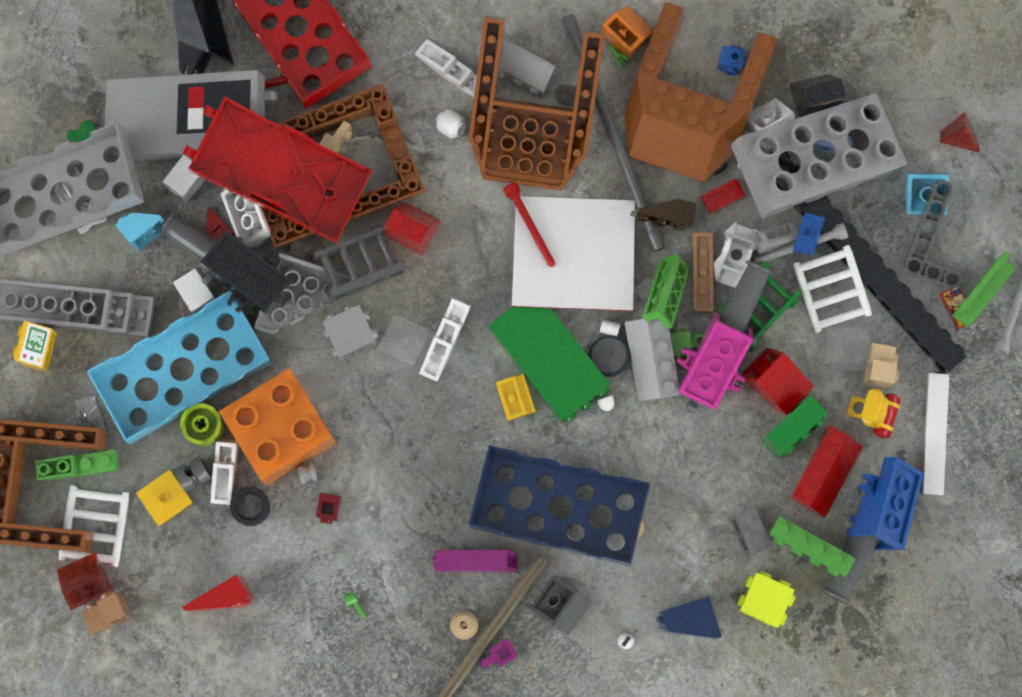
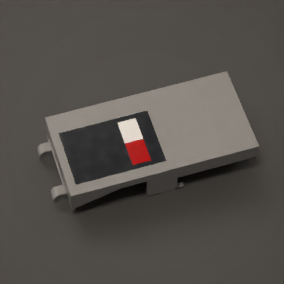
M258 70L106 80L105 126L116 122L126 130L134 161L179 160L184 155L183 151L186 145L195 150L198 149L212 121V118L203 114L206 105L218 110L226 96L265 118V102L269 100L277 102V93L265 91V77ZM113 151L109 155L108 160L111 162L117 161L120 151Z

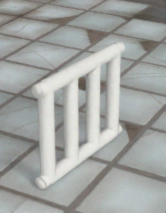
M846 245L841 251L802 264L800 262L793 263L815 333L822 331V328L865 315V317L872 316L871 307L850 245ZM846 257L849 269L807 283L803 271ZM852 277L855 285L854 289L813 302L810 290ZM855 296L859 297L861 308L819 321L816 309Z
M71 485L68 493L63 529H71L73 517L117 523L115 535L92 532L94 533L93 541L114 543L112 555L59 550L58 560L62 561L70 558L111 563V566L118 567L130 493L122 492V494L82 490ZM76 497L120 502L119 514L74 509Z

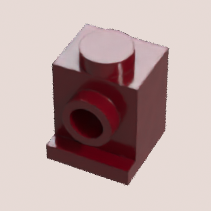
M320 493L316 518L320 519V523L332 525L333 521H338L342 502L341 496ZM328 506L333 508L330 514L325 511Z

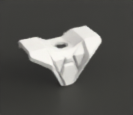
M734 223L724 232L726 239L721 251L722 253L713 263L716 282L736 288L747 267L746 261H750L753 250H757L751 234L758 232V230ZM733 250L741 251L742 258L736 261L731 258Z

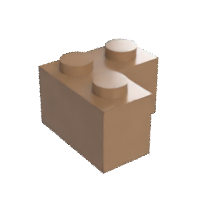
M112 591L101 595V600L87 605V610L82 612L92 635H97L134 617L124 595L116 592L112 593Z

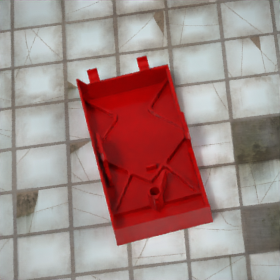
M226 96L218 110L206 105L203 114L212 118V121L198 149L195 150L186 145L183 151L184 155L192 158V163L188 167L189 172L337 244L373 169H369L314 142L313 138L287 125L282 127Z

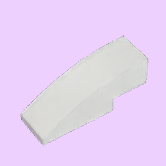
M220 438L216 441L210 503L230 505L234 491L239 444L236 440Z

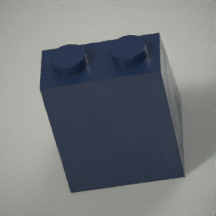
M710 597L658 612L659 617H656L659 629H663L665 633L709 639L722 637Z

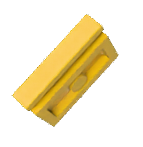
M524 374L495 382L507 421L536 413Z

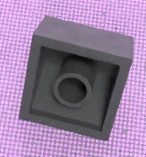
M552 576L530 610L569 636L592 601L578 590Z

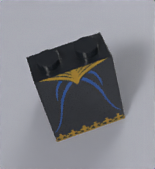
M830 74L790 83L799 117L843 104L846 99L841 78Z

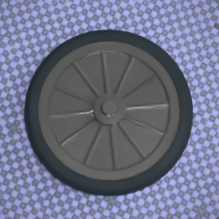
M605 335L598 338L592 344L588 356L604 377H614L621 374L627 368L630 361V350L622 338L614 335Z

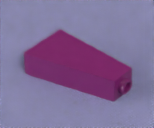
M435 550L433 566L435 571L518 573V552L509 550Z

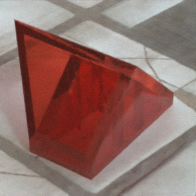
M966 111L940 131L939 140L941 143L979 152V141Z

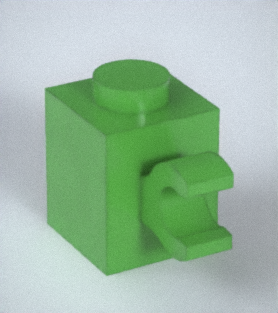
M685 329L673 330V333H670L674 360H677L678 356L681 359L687 358L685 353H681L682 348L697 349L699 346L697 339L703 338L704 334L698 333L691 340L690 331H685Z

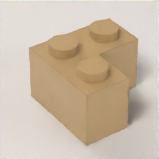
M877 343L869 345L863 380L864 386L887 390L898 381L900 370L897 369L899 356L896 353L897 347Z

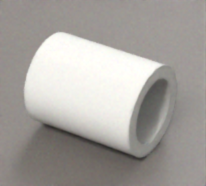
M603 319L599 332L617 336L620 323Z

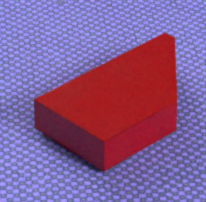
M209 207L207 209V235L217 241L225 231L234 236V233Z

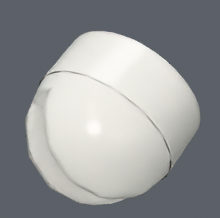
M613 395L597 400L599 407L604 411H610L614 407Z
M622 633L617 640L619 647L630 649L634 645L633 636L630 633ZM629 636L630 640L626 646L622 645L626 637Z

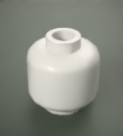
M451 109L439 113L436 118L437 130L451 139L460 137L466 129L464 117Z

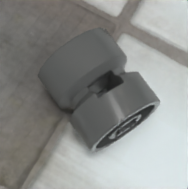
M200 456L189 461L188 466L183 464L174 469L176 477L186 493L197 488L198 483L204 484L212 479L206 464Z

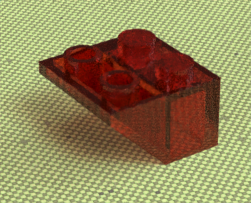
M96 552L57 569L61 591L70 610L93 601L113 589Z

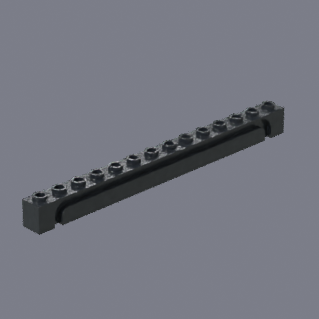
M787 152L781 153L778 158L780 168L790 174L798 172L800 166L794 165ZM777 178L776 186L781 191H788L787 183L783 179ZM827 196L809 203L802 202L794 205L793 207L802 217H804L805 213L825 218L821 234L833 231V228L838 224H845L849 238L844 240H836L834 238L825 241L834 253L843 250V247L846 245H850L863 285L927 357L934 361L936 367L943 374L950 372L967 357L964 354V349L951 340L950 333L937 324L938 321L931 313L928 314L924 309L923 303L910 294L911 291L904 283L901 284L897 279L896 273L883 264L882 257L877 253L874 254L870 249L869 243L856 234L857 230L850 223L847 224L843 219V214L829 204L830 200ZM846 257L842 258L841 260L848 267Z

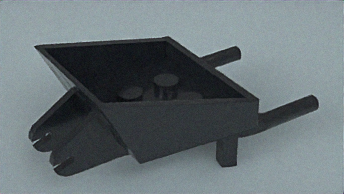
M171 0L178 40L180 72L184 74L186 66H188L187 75L195 74V70H197L196 74H204L212 57L234 65L217 0Z

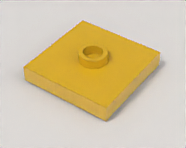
M168 470L136 492L159 527L193 504L171 470Z

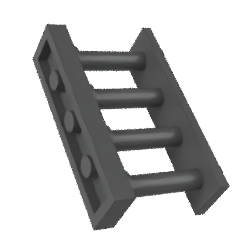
M374 226L367 233L329 248L324 246L315 250L312 258L313 262L322 261L332 283V289H330L328 294L331 302L405 273L407 266L404 260L398 262L394 259L384 238L386 234L384 226ZM377 239L388 263L387 267L382 269L376 267L365 242ZM355 246L359 247L369 269L368 274L362 277L358 275L347 249ZM340 253L351 277L350 282L345 284L339 281L329 259L330 256Z

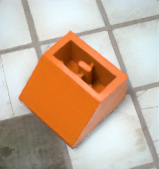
M629 6L615 12L601 26V32H605V38L622 54H625L628 60L652 37L654 32Z

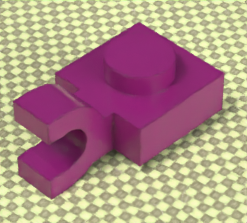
M506 639L490 648L492 655L480 661L483 669L495 662L501 667L518 656L510 641Z

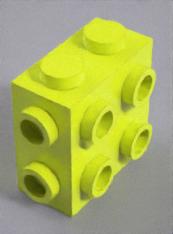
M760 571V574L756 572L753 576L749 575L745 587H748L745 595L741 594L737 602V606H740L738 611L774 628H779L780 625L783 626L787 619L786 609L788 606H792L796 597L793 595L795 589L790 588L791 584L780 579L779 582L772 580V575Z

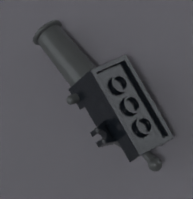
M178 212L172 213L165 219L160 228L161 237L170 239L200 262L202 272L206 274L202 279L204 285H208L214 280L230 290L232 294L227 305L231 307L233 302H238L239 307L235 309L236 312L240 313L250 303L265 314L269 312L274 302L281 305L285 311L293 309L294 303L281 296L286 287L291 284V279L277 269L281 262V257L277 256L275 261L269 259L273 255V251L269 250L263 256H259L242 243L243 239L241 237L235 238L227 231L217 241L183 220Z

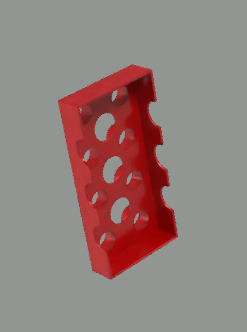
M231 0L305 109H308L372 68L370 58L356 38L350 34L338 12L327 0H311L310 5L303 9L295 6L297 0H285L282 5L276 7L268 5L265 0ZM292 16H301L306 19L308 29L304 35L292 37L285 31L286 21ZM267 18L278 20L277 26L273 29L268 30L262 27L263 22ZM320 28H330L332 30L331 36L327 39H319L316 33ZM316 46L325 48L329 53L327 64L321 68H313L306 61L307 52ZM287 49H297L299 51L298 57L294 60L283 58L284 52ZM343 58L353 60V65L348 70L339 69L337 64ZM310 79H317L320 81V86L315 91H307L304 88L305 83Z

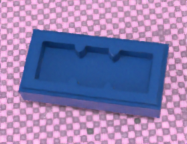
M809 213L804 214L794 244V252L814 256L825 222L824 217Z

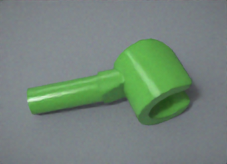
M610 44L608 48L614 54L618 68L622 70L621 63L626 62L629 65L628 59L625 54H620Z
M349 593L344 596L346 605L354 604L356 610L364 619L367 615L358 603L356 595Z

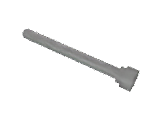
M838 224L833 228V231L821 234L817 244L834 238L836 240L849 238L845 224ZM794 244L756 256L754 262L760 264L764 261L793 253Z
M1022 277L1002 337L998 342H995L993 348L994 352L1001 355H1009L1011 350L1009 339L1022 303Z

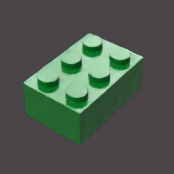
M810 395L768 433L761 442L776 458H779L781 455L785 458L796 448L794 445L796 442L800 444L811 435L809 432L811 428L815 431L826 421L824 416L828 412Z

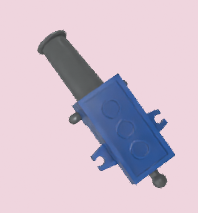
M899 450L896 453V457L884 458L880 476L872 474L862 475V478H865L867 483H860L859 488L866 495L862 496L856 514L851 516V519L847 518L843 521L844 525L848 527L846 533L848 537L842 551L851 555L856 560L846 578L840 574L838 577L831 575L826 589H822L824 594L842 603L850 604L848 599L873 551L905 549L924 473L904 462L908 459V453L905 450Z

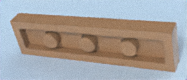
M693 233V313H713V233Z

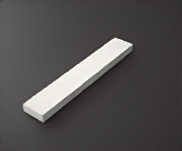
M928 373L924 475L922 480V494L944 495L949 393L948 374Z

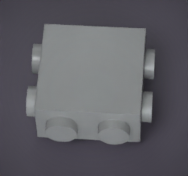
M359 305L347 306L343 309L344 312L340 314L332 313L325 317L326 320L322 321L324 327L321 330L326 339L330 338L333 344L329 346L334 357L338 356L340 361L377 344L375 340L378 338L374 326L369 327L367 320H370L366 309L361 310Z

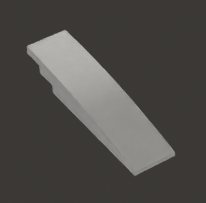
M0 279V320L19 323L28 321L42 326L118 335L151 336L156 298L113 292L106 289Z

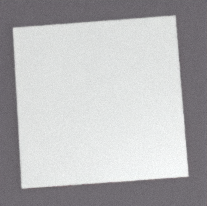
M520 196L551 253L555 265L553 267L547 265L516 207L512 307L633 311L635 217L630 215L635 210V201Z

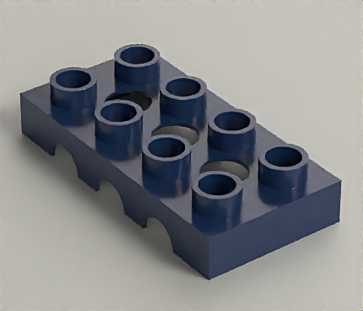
M489 445L469 526L472 529L631 567L650 483L623 476H610L585 467H572L542 457H529L516 451ZM502 467H511L515 471L514 478L511 481L501 482L498 479V471ZM550 476L554 480V487L547 492L540 491L537 488L539 478ZM583 485L592 487L594 490L592 499L589 501L578 499L576 492L579 487ZM517 486L527 487L533 496L531 505L524 510L514 509L508 500L510 491ZM625 494L630 495L634 499L633 507L627 511L620 510L616 505L618 497ZM555 496H566L572 502V512L565 519H555L548 511V504ZM596 505H605L612 512V522L604 529L594 528L588 521V513ZM493 506H501L505 511L503 519L498 522L488 519V511ZM539 515L544 519L545 524L540 531L535 532L528 529L527 521L531 516ZM580 525L583 527L585 533L581 540L572 541L567 537V530L570 526ZM613 534H619L625 540L623 548L618 551H613L607 546V539Z

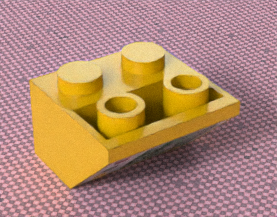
M23 321V325L18 330V345H15L13 349L14 361L24 367L48 371L57 332L51 328Z

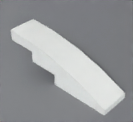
M426 39L415 55L450 83L474 98L477 75L470 68L458 62L456 57Z
M455 298L451 299L419 374L438 382L471 305Z

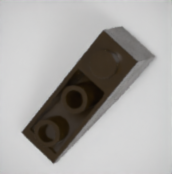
M675 199L638 208L632 211L630 216L637 217V220L641 222L653 221L657 226L666 227L668 225L672 226L676 231H685L693 227L697 203Z

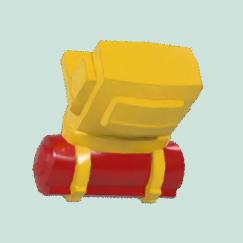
M872 388L868 391L866 399L855 396L851 397L847 415L862 419L864 425L874 428L873 433L880 439L890 438L891 433L894 431L893 425L897 411L900 409L901 399L893 393L883 394L880 389ZM856 403L864 404L863 411L860 414L855 413L853 410Z

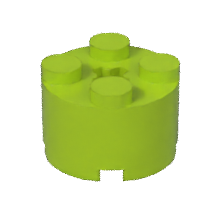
M199 403L186 409L180 420V427L185 438L200 447L215 445L216 441L224 433V419L215 408L208 404ZM199 423H206V427L201 429Z

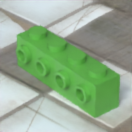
M780 516L769 533L774 537L773 541L782 547L787 544L792 547L791 552L800 557L803 554L810 557L809 562L818 567L821 564L828 567L826 571L836 577L840 574L846 578L856 560L851 555Z

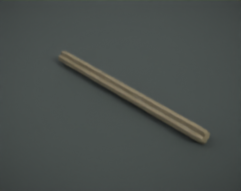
M539 555L438 697H452L547 564L548 560L544 556Z

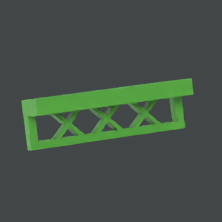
M1004 251L996 259L952 314L965 327L971 326L1016 269L1006 261L1010 255L1007 251Z
M677 254L660 260L642 316L646 322L659 319L667 329L673 327L690 272L689 267ZM665 309L667 311L668 318L664 315Z

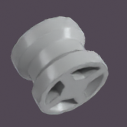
M310 462L306 466L298 465L302 485L307 484L309 481L318 482L314 462Z

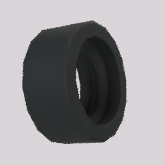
M244 487L233 494L230 501V511L237 522L245 526H256L267 518L270 512V502L265 493L260 489ZM248 494L257 496L262 503L260 514L254 518H245L238 510L240 499Z

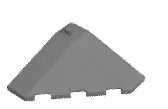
M277 249L274 261L277 259V256L281 257V262L277 269L291 279V284L286 287L281 296L286 300H291L294 303V307L291 311H285L281 305L274 302L267 314L258 310L253 328L275 334L280 331V327L288 323L293 325L305 319L304 315L314 310L319 312L331 306L328 294L330 289H332V283L322 264L314 263L306 258ZM335 270L340 282L343 284L350 282V275Z

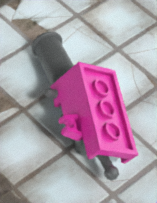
M747 260V267L721 316L719 317L717 312H715L713 318L708 315L702 316V321L708 324V327L697 351L682 348L681 353H685L687 358L681 359L678 356L677 362L688 371L679 386V393L691 398L686 404V410L689 413L697 411L698 403L716 410L727 389L739 392L741 387L735 385V381L740 380L744 383L745 377L737 372V369L750 345L755 346L757 344V340L753 338L752 329L748 328L747 331L745 329L769 276H773V272L764 266Z

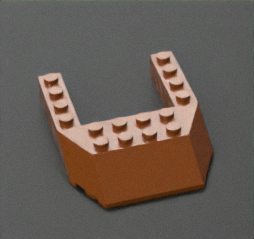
M665 2L637 72L625 111L629 157L704 183L725 161L735 155L731 144L744 134L777 48V38L758 32L732 102L729 103L660 80L684 19L683 7Z
M486 15L484 17L469 131V140L475 152L482 177L486 180L506 183L516 182L520 185L562 191L587 155L605 32L585 30L574 109L496 98L506 18Z
M0 419L1 545L91 553L94 536L92 532L15 524L26 444L105 451L108 431L93 427Z

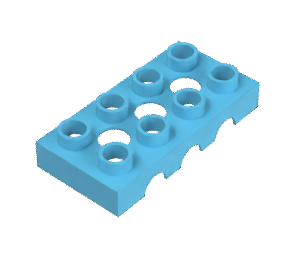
M231 291L205 304V307L199 312L188 317H182L171 323L160 334L139 341L128 352L117 357H111L87 371L125 442L128 444L136 442L182 416L186 409L195 404L210 400L272 364L243 311L240 313L235 311L239 307L238 302H233L231 307L227 305L232 294ZM226 315L232 316L234 318V326L228 331L219 329V320ZM190 335L197 336L199 338L198 347L192 351L185 350L183 347L185 338ZM213 338H223L229 344V354L221 361L211 360L206 354L207 343ZM243 350H251L254 353V359L248 365H241L238 362V355ZM155 355L162 356L163 366L157 371H151L148 368L149 359ZM178 358H187L194 365L193 375L185 381L175 380L170 373L171 364ZM207 370H216L218 372L217 382L213 385H205L202 380L203 374ZM119 375L126 376L128 379L127 387L122 391H115L112 386L113 380ZM142 378H152L158 384V394L150 401H141L135 395V385ZM175 389L181 390L183 394L182 401L175 406L169 405L167 402L169 392ZM137 410H145L147 413L146 422L143 425L135 426L131 419L133 413Z

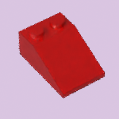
M236 574L182 608L188 612L243 609L251 604L250 600L254 596L244 578Z

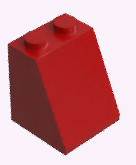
M404 203L393 209L384 228L388 239L423 255L441 220Z
M767 347L741 373L745 377V382L777 412L784 415L794 411L798 402L807 397L810 390L814 387L784 352Z

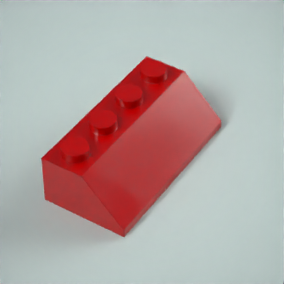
M831 425L828 426L788 499L825 518L863 447L848 434Z

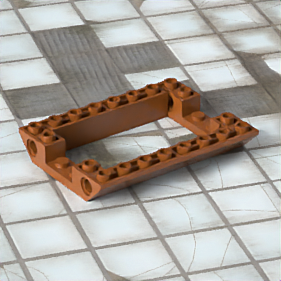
M384 84L276 123L282 127L287 125L313 138L339 128L343 121L350 124L374 115L398 181L361 194L348 221L425 193L424 186L413 158L409 153ZM261 207L275 248L315 234L290 221L287 222L286 219Z

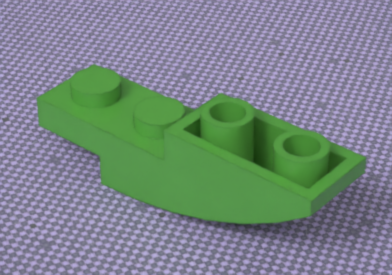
M109 450L77 456L69 455L36 460L37 481L59 480L119 471L118 451Z

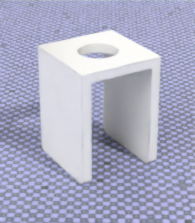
M183 155L163 180V184L167 189L188 203L205 179L189 172L188 167L192 160Z
M196 269L173 282L193 314L202 310L205 304L215 299L207 285L202 283V277Z

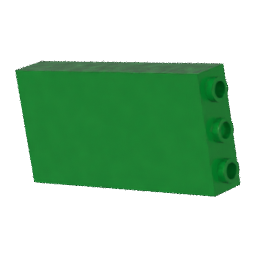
M512 307L488 325V330L561 424L564 421L567 423L571 422L577 417L576 412L580 409L585 411L593 404L591 402L597 396L601 399L609 392L610 383L551 308Z

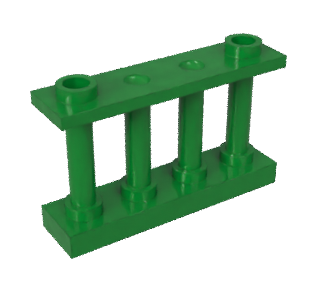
M767 261L761 264V266L767 269L771 267ZM769 276L766 283L787 303L778 310L761 294L758 303L774 317L765 325L758 317L752 314L749 321L760 330L754 337L756 340L769 329L788 307L794 308L800 301L798 299V296L801 294L799 290L792 296ZM728 299V300L726 301V303L717 311V313H719V317L721 316V314H722V312H723V310H724L726 304L728 303L729 299ZM757 341L755 346L750 345L748 350L752 352L760 343Z

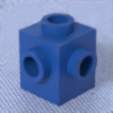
M723 45L717 70L724 71L732 76L740 75L742 68H745L748 57H745L746 50L736 45L730 47Z

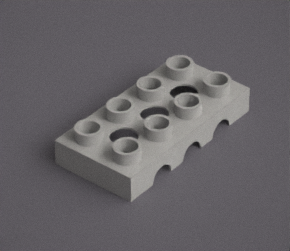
M877 93L740 136L731 144L761 218L785 211L802 202L809 203L821 199L838 190L842 192L854 188L871 179L875 181L896 174L908 165ZM864 109L869 110L873 121L865 117ZM831 119L836 120L840 124L841 132L834 131L829 124ZM859 129L867 135L869 145L865 150L859 151L850 147L847 136L851 130ZM796 130L802 131L806 135L807 143H802L796 139ZM825 140L833 146L835 156L832 161L824 162L815 157L813 146L817 141ZM760 142H767L772 148V154L764 153L760 148ZM881 144L884 145L889 157L884 156L880 152L879 146ZM789 151L798 156L800 160L798 172L790 174L780 168L778 158L781 153ZM845 156L853 157L856 160L857 168L849 167L845 161ZM811 167H816L822 172V180L812 176ZM777 178L783 179L787 183L788 191H781L776 186Z
M115 122L90 132L91 136L84 141L60 143L54 146L55 150L50 154L44 156L29 155L17 160L18 165L14 168L0 170V201L4 193L11 192V198L6 204L1 205L0 202V257L144 202L125 129ZM119 150L120 156L117 161L109 163V155L113 151ZM83 164L82 173L77 177H73L72 171L74 167ZM99 168L105 169L109 175L108 184L102 190H91L87 180L90 178L92 171ZM42 178H47L45 188L37 191L36 185L38 181ZM66 182L72 187V197L65 204H55L51 199V194L54 192L57 184ZM123 186H129L128 195L118 199L119 189ZM30 196L36 202L35 212L28 218H19L15 213V208L18 206L20 198ZM86 200H92L91 209L88 212H81L82 204ZM55 213V222L51 226H45L47 216ZM19 227L18 237L14 240H9L11 230Z

